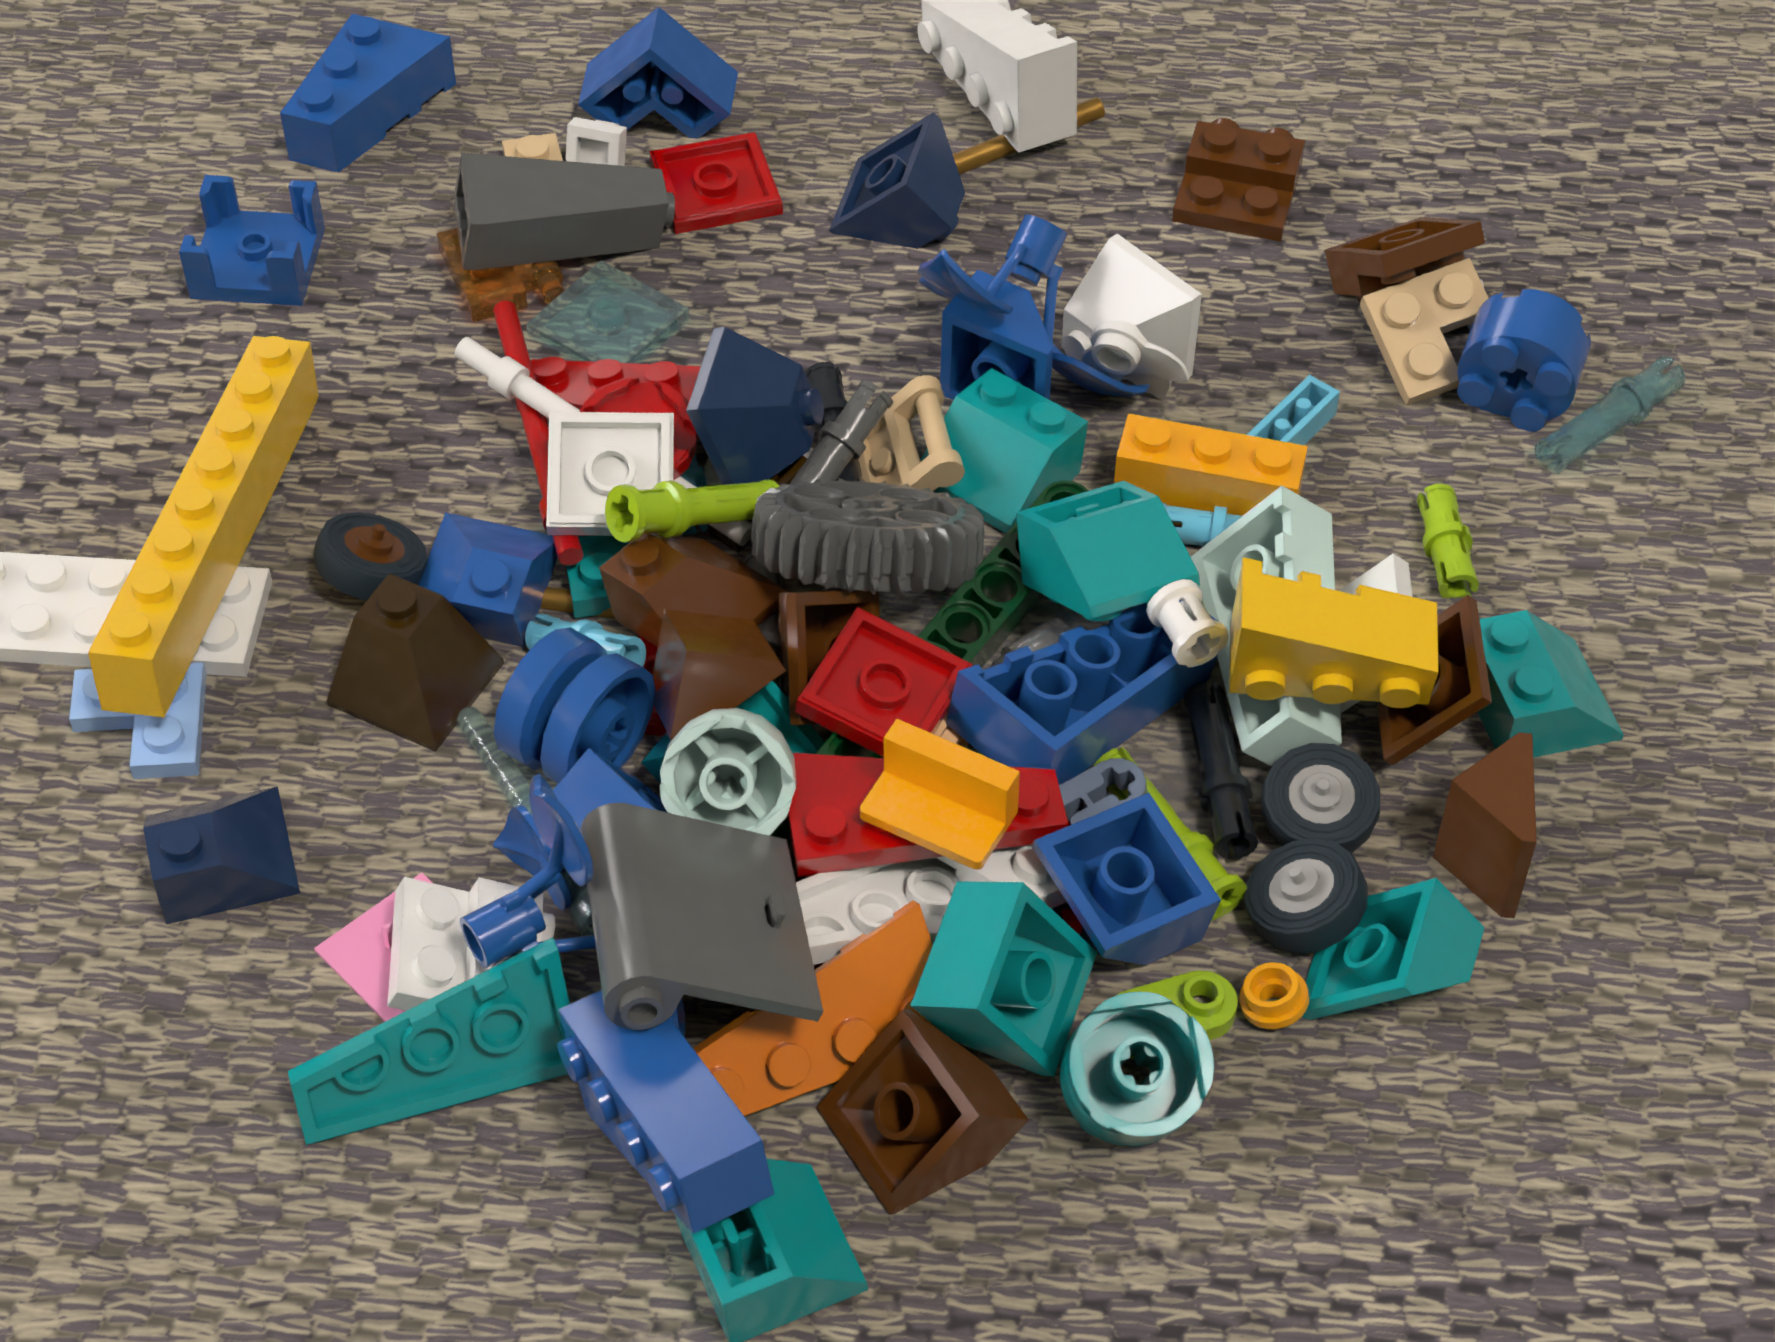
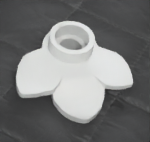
M1126 321L1104 322L1096 326L1091 336L1092 346L1087 348L1081 356V362L1117 381H1121L1124 377L1136 385L1150 384L1147 393L1161 400L1167 395L1172 381L1187 382L1190 378L1185 365L1178 357L1162 347L1149 343L1135 325Z

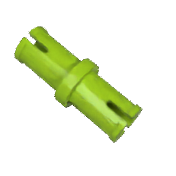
M1447 484L1427 486L1424 488L1426 495L1423 493L1418 494L1417 504L1425 526L1422 544L1426 556L1431 557L1432 562H1434L1439 593L1443 598H1461L1467 595L1471 597L1469 588L1473 592H1477L1479 588V581L1470 557L1473 540L1469 527L1461 522L1455 490Z

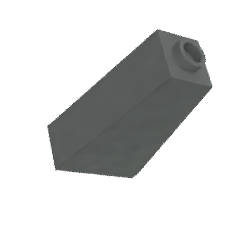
M461 153L454 204L462 267L465 270H480L655 249L660 246L664 226H671L674 220L675 197L674 193L666 192L662 169Z

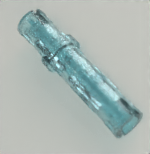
M1661 356L1652 365L1633 378H1621L1612 385L1607 396L1548 437L1539 440L1535 444L1537 459L1544 463L1556 455L1557 459L1547 467L1554 473L1559 474L1568 465L1628 423H1640L1650 415L1649 413L1652 412L1655 404L1684 386L1685 374L1682 367L1678 364L1672 370L1663 374L1662 371L1672 365L1674 359L1668 356Z

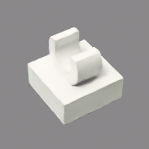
M574 117L567 124L566 161L625 166L627 127L607 121H593Z

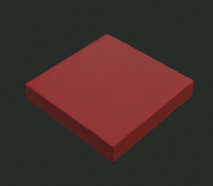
M756 132L649 151L652 168L662 169L666 192L674 193L675 213L672 226L675 234L783 214V202Z
M857 607L797 699L795 713L884 757V737L896 719L935 734L949 711L958 671L971 667L973 664Z

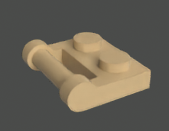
M931 375L916 377L891 397L893 405L886 410L863 442L866 449L860 456L859 463L862 479L866 482L881 483L886 481L887 484L894 485L908 483L909 487L917 489L930 488L931 492H933L938 487H948L958 483L964 476L965 471L961 456L956 450L952 449L941 410L944 395L940 381ZM917 414L919 415L929 456L923 461H920L910 420Z

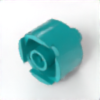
M1140 991L1116 995L1105 1000L1092 1010L1072 1033L1064 1048L1060 1063L1062 1094L1066 1105L1080 1124V1127L1086 1133L1105 1142L1128 1147L1145 1146L1161 1141L1189 1121L1204 1102L1214 1075L1212 1047L1204 1028L1199 1022L1172 1003V1000L1156 993ZM1130 1055H1134L1137 1066H1148L1151 1073L1140 1085H1136L1133 1076L1123 1075L1121 1066L1130 1058Z

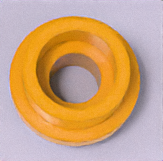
M1270 962L1261 964L1248 973L1240 990L1239 1002L1243 1015L1253 1025L1264 1029H1280L1295 1023L1304 1015L1309 1005V992L1304 979L1292 968L1282 963ZM1270 998H1281L1275 1001H1267Z

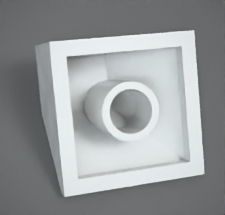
M1116 234L1108 239L1064 308L1061 348L1064 349L1067 356L1081 361L1083 352L1092 346L1091 336L1096 326L1104 322L1126 321L1135 325L1149 343L1162 347L1178 357L1185 365L1189 376H1192L1202 294L1123 237Z

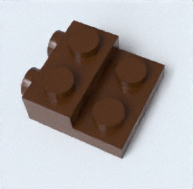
M1219 118L1212 123L1197 121L1186 155L1185 173L1173 207L1172 222L1281 242L1301 173L1306 140L1294 138L1289 131L1282 128H1272L1265 133L1242 129L1235 121L1227 118Z
M1419 217L1325 249L1324 251L1334 294L1357 296L1358 302L1361 303L1362 297L1464 260V251L1485 244L1481 221Z

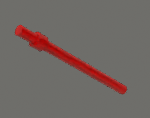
M501 301L494 306L493 313L504 355L511 357L528 368L530 372L529 377L536 381L516 306L511 301ZM516 397L542 499L539 502V511L544 529L547 531L549 426L544 415ZM552 535L561 564L569 566L577 564L582 560L583 551L578 535Z

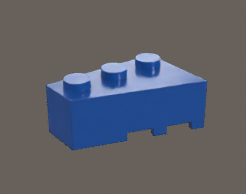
M351 14L280 112L289 161L339 173L383 140L389 128L405 116L411 119L422 110L421 104L440 90L446 92L456 85L450 36L390 23L372 17Z

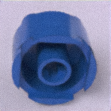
M1522 289L1520 296L1502 298L1504 293L1502 292L1488 298L1476 314L1458 364L1459 386L1457 392L1460 399L1467 405L1510 417L1515 427L1535 432L1541 430L1547 421L1563 414L1573 402L1591 347L1590 333L1586 336L1581 326L1583 318L1577 309L1556 295L1536 289Z

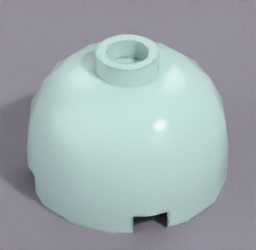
M740 708L713 709L690 720L669 743L660 770V796L667 813L769 836L787 817L797 785L794 756L782 732L763 716Z

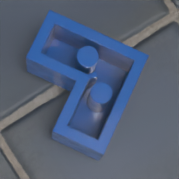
M658 7L588 62L578 105L596 120L620 124L619 126L627 127V130L655 110L686 136L698 139L731 114L738 72Z

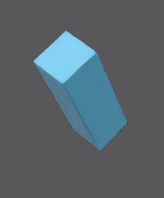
M1309 375L1247 435L1305 445L1336 415L1340 391Z

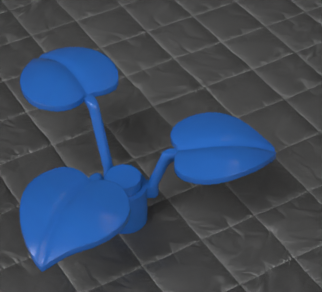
M1025 214L1005 256V263L986 290L957 265L946 249L940 251L932 260L921 263L917 272L921 277L918 282L931 292L947 298L949 301L956 296L1005 315H1010L1013 308L995 296L1009 276L1032 286H1037L1041 277L1047 278L1043 324L1053 346L1052 369L1076 385L1105 396L1128 398L1140 396L1147 392L1150 384L1133 386L1123 384L1073 357L1064 355L1054 345L1053 331L1057 287L1064 270L1062 267L1054 264L1067 237V233L1058 226L1039 217Z
M541 774L531 779L529 790L531 813L523 805L512 808L508 813L504 829L492 845L511 861L531 873L533 877L516 891L460 918V927L467 945L483 968H488L519 951L522 953L542 943L537 942L536 934L544 931L546 925L534 899L544 891H548L555 905L560 910L564 911L571 907V895L560 873L564 867L579 886L591 882L593 878L592 859L585 839L571 814L558 801L550 785ZM594 935L555 940L559 953L596 948ZM681 998L670 1019L684 1036L686 1026L685 1011Z

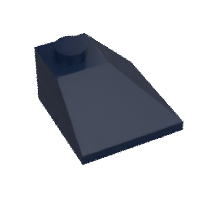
M934 112L857 159L829 231L832 234L918 249L932 240L936 242L942 241L952 233L959 221L957 213L965 190L942 121Z
M726 327L713 328L686 411L722 485L768 480L810 451L816 427L822 423L824 417L822 396L818 389L811 387L801 364Z
M278 786L146 816L143 829L152 881L166 925L301 894Z

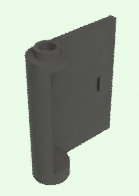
M627 803L602 805L592 810L584 818L580 831L589 849L593 864V878L591 882L587 883L604 1011L611 1022L619 1027L631 1030H644L658 1026L671 1017L683 995L818 1022L824 1011L786 839Z

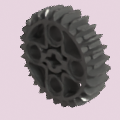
M817 478L813 483L798 480L794 485L782 483L778 488H770L757 498L752 518V554L756 557V561L761 566L766 567L771 573H781L785 579L798 578L803 585L821 584L824 585L825 590L837 587L848 589L849 593L854 590L870 591L874 595L877 591L893 592L897 595L901 591H913L922 594L926 589L941 592L946 586L957 588L966 580L970 581L974 578L975 569L983 558L984 516L973 504H967L962 498H951L947 492L933 493L930 488L909 487L908 483L894 485L887 484L886 481L881 483L866 482L863 479L860 481H845L841 478L837 481H824Z

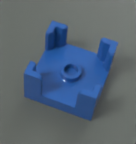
M205 175L199 192L206 224L201 245L196 246L193 235H184L179 250L190 299L302 306L325 231L317 182L290 181L288 188L294 214L240 210L233 178L229 176Z

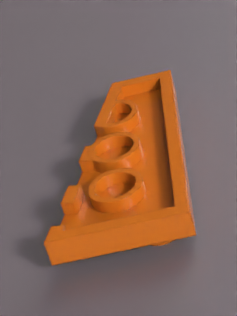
M912 900L894 912L892 919L868 935L863 933L839 949L841 953L815 970L824 1011L818 1022L756 1009L753 1012H745L693 1047L694 1051L744 1116L840 1081L902 1009L912 1010L925 1019L910 1006L933 946L919 903Z

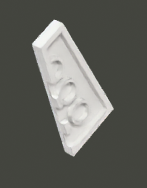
M929 858L818 873L796 882L813 965L828 962L841 953L839 949L863 933L868 935L892 919L894 912L912 900L920 904L931 941L934 943L956 882L959 881L953 874L954 868L938 858Z

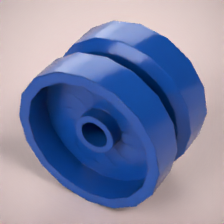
M571 627L555 629L540 639L521 659L504 688L496 710L493 732L497 748L533 770L543 769L544 776L557 784L588 748L621 768L633 755L644 736L651 718L656 693L653 675L644 667L618 653L607 654L606 649L598 642Z

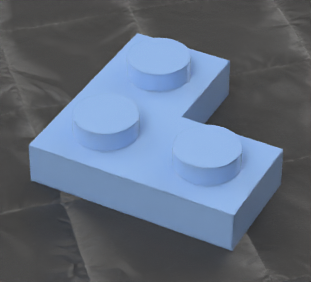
M195 662L190 664L165 718L101 710L92 669L75 670L69 715L73 732L133 729L129 766L133 779L199 775L207 677L204 663Z

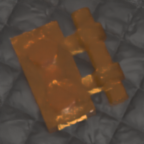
M458 228L437 233L439 251L473 323L494 317L493 308L501 301L513 302L517 310L528 308L526 291L532 289L536 293H541L547 304H557L565 297V290L562 286L563 274L556 261L465 270L462 267Z

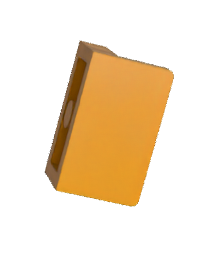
M896 719L884 737V772L861 804L860 818L865 822L969 868L980 870L1018 813L1020 771Z

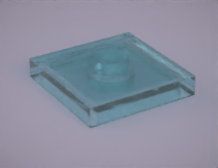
M601 260L529 320L526 325L528 337L570 361L596 362L602 359H614L620 363L642 364L683 328L690 319L688 307Z

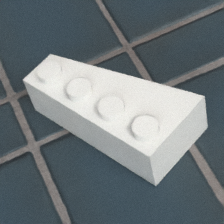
M922 0V22H919L917 28L922 48L926 53H933L943 66L947 77L959 84L966 92L970 103L974 107L981 109L991 121L995 132L999 135H1005L1018 153L1077 134V41L1069 36L1057 39L1054 27L1047 23L1037 26L1032 24L1031 14L1022 8L1011 11L1008 0Z

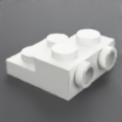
M404 877L395 891L388 1007L407 1011L520 954L519 951L488 968H483L468 947L460 927L461 917L516 891L519 887L479 877L470 892ZM543 893L534 899L546 925L544 931L536 934L537 942L552 938L555 931L554 915L543 912Z

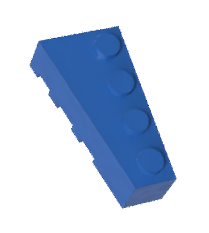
M1143 603L1121 611L1120 616L1109 620V624L1102 627L1085 630L1080 626L1061 633L1058 643L1032 652L1026 646L1005 654L1003 663L983 670L977 664L958 671L946 724L985 757L1006 766L1055 769L1058 784L1061 785L1081 774L1096 763L1103 754L1118 747L1184 698L1185 692L1190 687L1201 682H1207L1211 677L1218 654L1212 660L1199 666L1187 667L1186 665L1178 664L1173 657L1172 641L1163 628L1152 624L1146 612L1148 604Z
M602 990L558 1009L566 1039L557 1042L558 1052L571 1079L579 1083L587 1113L630 1164L648 1182L663 1211L672 1210L694 1234L775 1194L762 1139L670 1018L658 1026L644 1030H631L619 1027L611 1022L605 1014Z

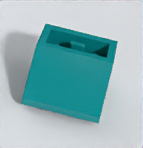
M1126 481L1016 512L1022 583L1047 596L1050 601L1060 603L1078 612L1087 620L1107 621L1117 618L1121 615V610L1142 603L1148 604L1155 593L1174 581L1192 580L1198 586L1200 585L1199 572L1159 496Z
M767 1159L775 1194L694 1234L676 1215L680 1232L728 1342H744L868 1290L867 1281L811 1164Z

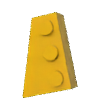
M1242 558L1230 623L1229 693L1247 694L1251 698L1258 700H1274L1282 696L1314 698L1325 704H1340L1349 700L1376 701L1393 708L1429 704L1438 676L1437 602L1365 585H1359L1355 589V595L1321 587V575L1301 571L1297 575V581L1264 574L1262 573V561Z

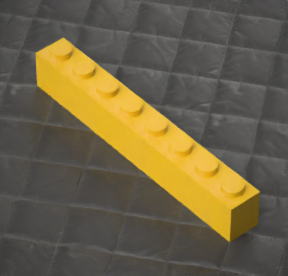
M278 336L252 337L88 651L101 710L165 718L315 407L319 394L311 342L288 340Z

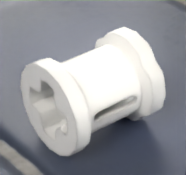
M1183 579L1174 581L1155 593L1148 602L1146 612L1152 624L1163 628L1172 641V653L1177 663L1187 667H1195L1212 660L1226 646L1229 634L1224 624L1213 620L1201 603L1203 595L1199 586L1192 580Z

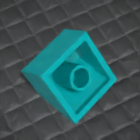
M991 368L955 397L944 417L952 449L960 454L965 473L958 483L948 487H938L933 492H947L951 498H962L967 504H973L984 516L985 522L1007 533L1017 522L1016 512L1028 509L1046 487L1053 482L1061 480L1072 481L1080 473L1089 421ZM926 449L920 461L929 456L928 449Z
M1528 610L1479 619L1492 703L1477 713L1495 749L1519 732L1532 733L1533 758L1623 739L1624 734L1574 638Z
M957 881L910 1006L955 1042L1039 1075L1054 1077L1097 951L1024 882Z

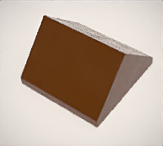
M665 609L653 670L656 689L653 705L670 740H672L690 720L713 709L737 707L786 670L754 620Z
M1517 733L1451 781L1433 854L1435 860L1500 917L1515 918L1537 843L1532 733Z

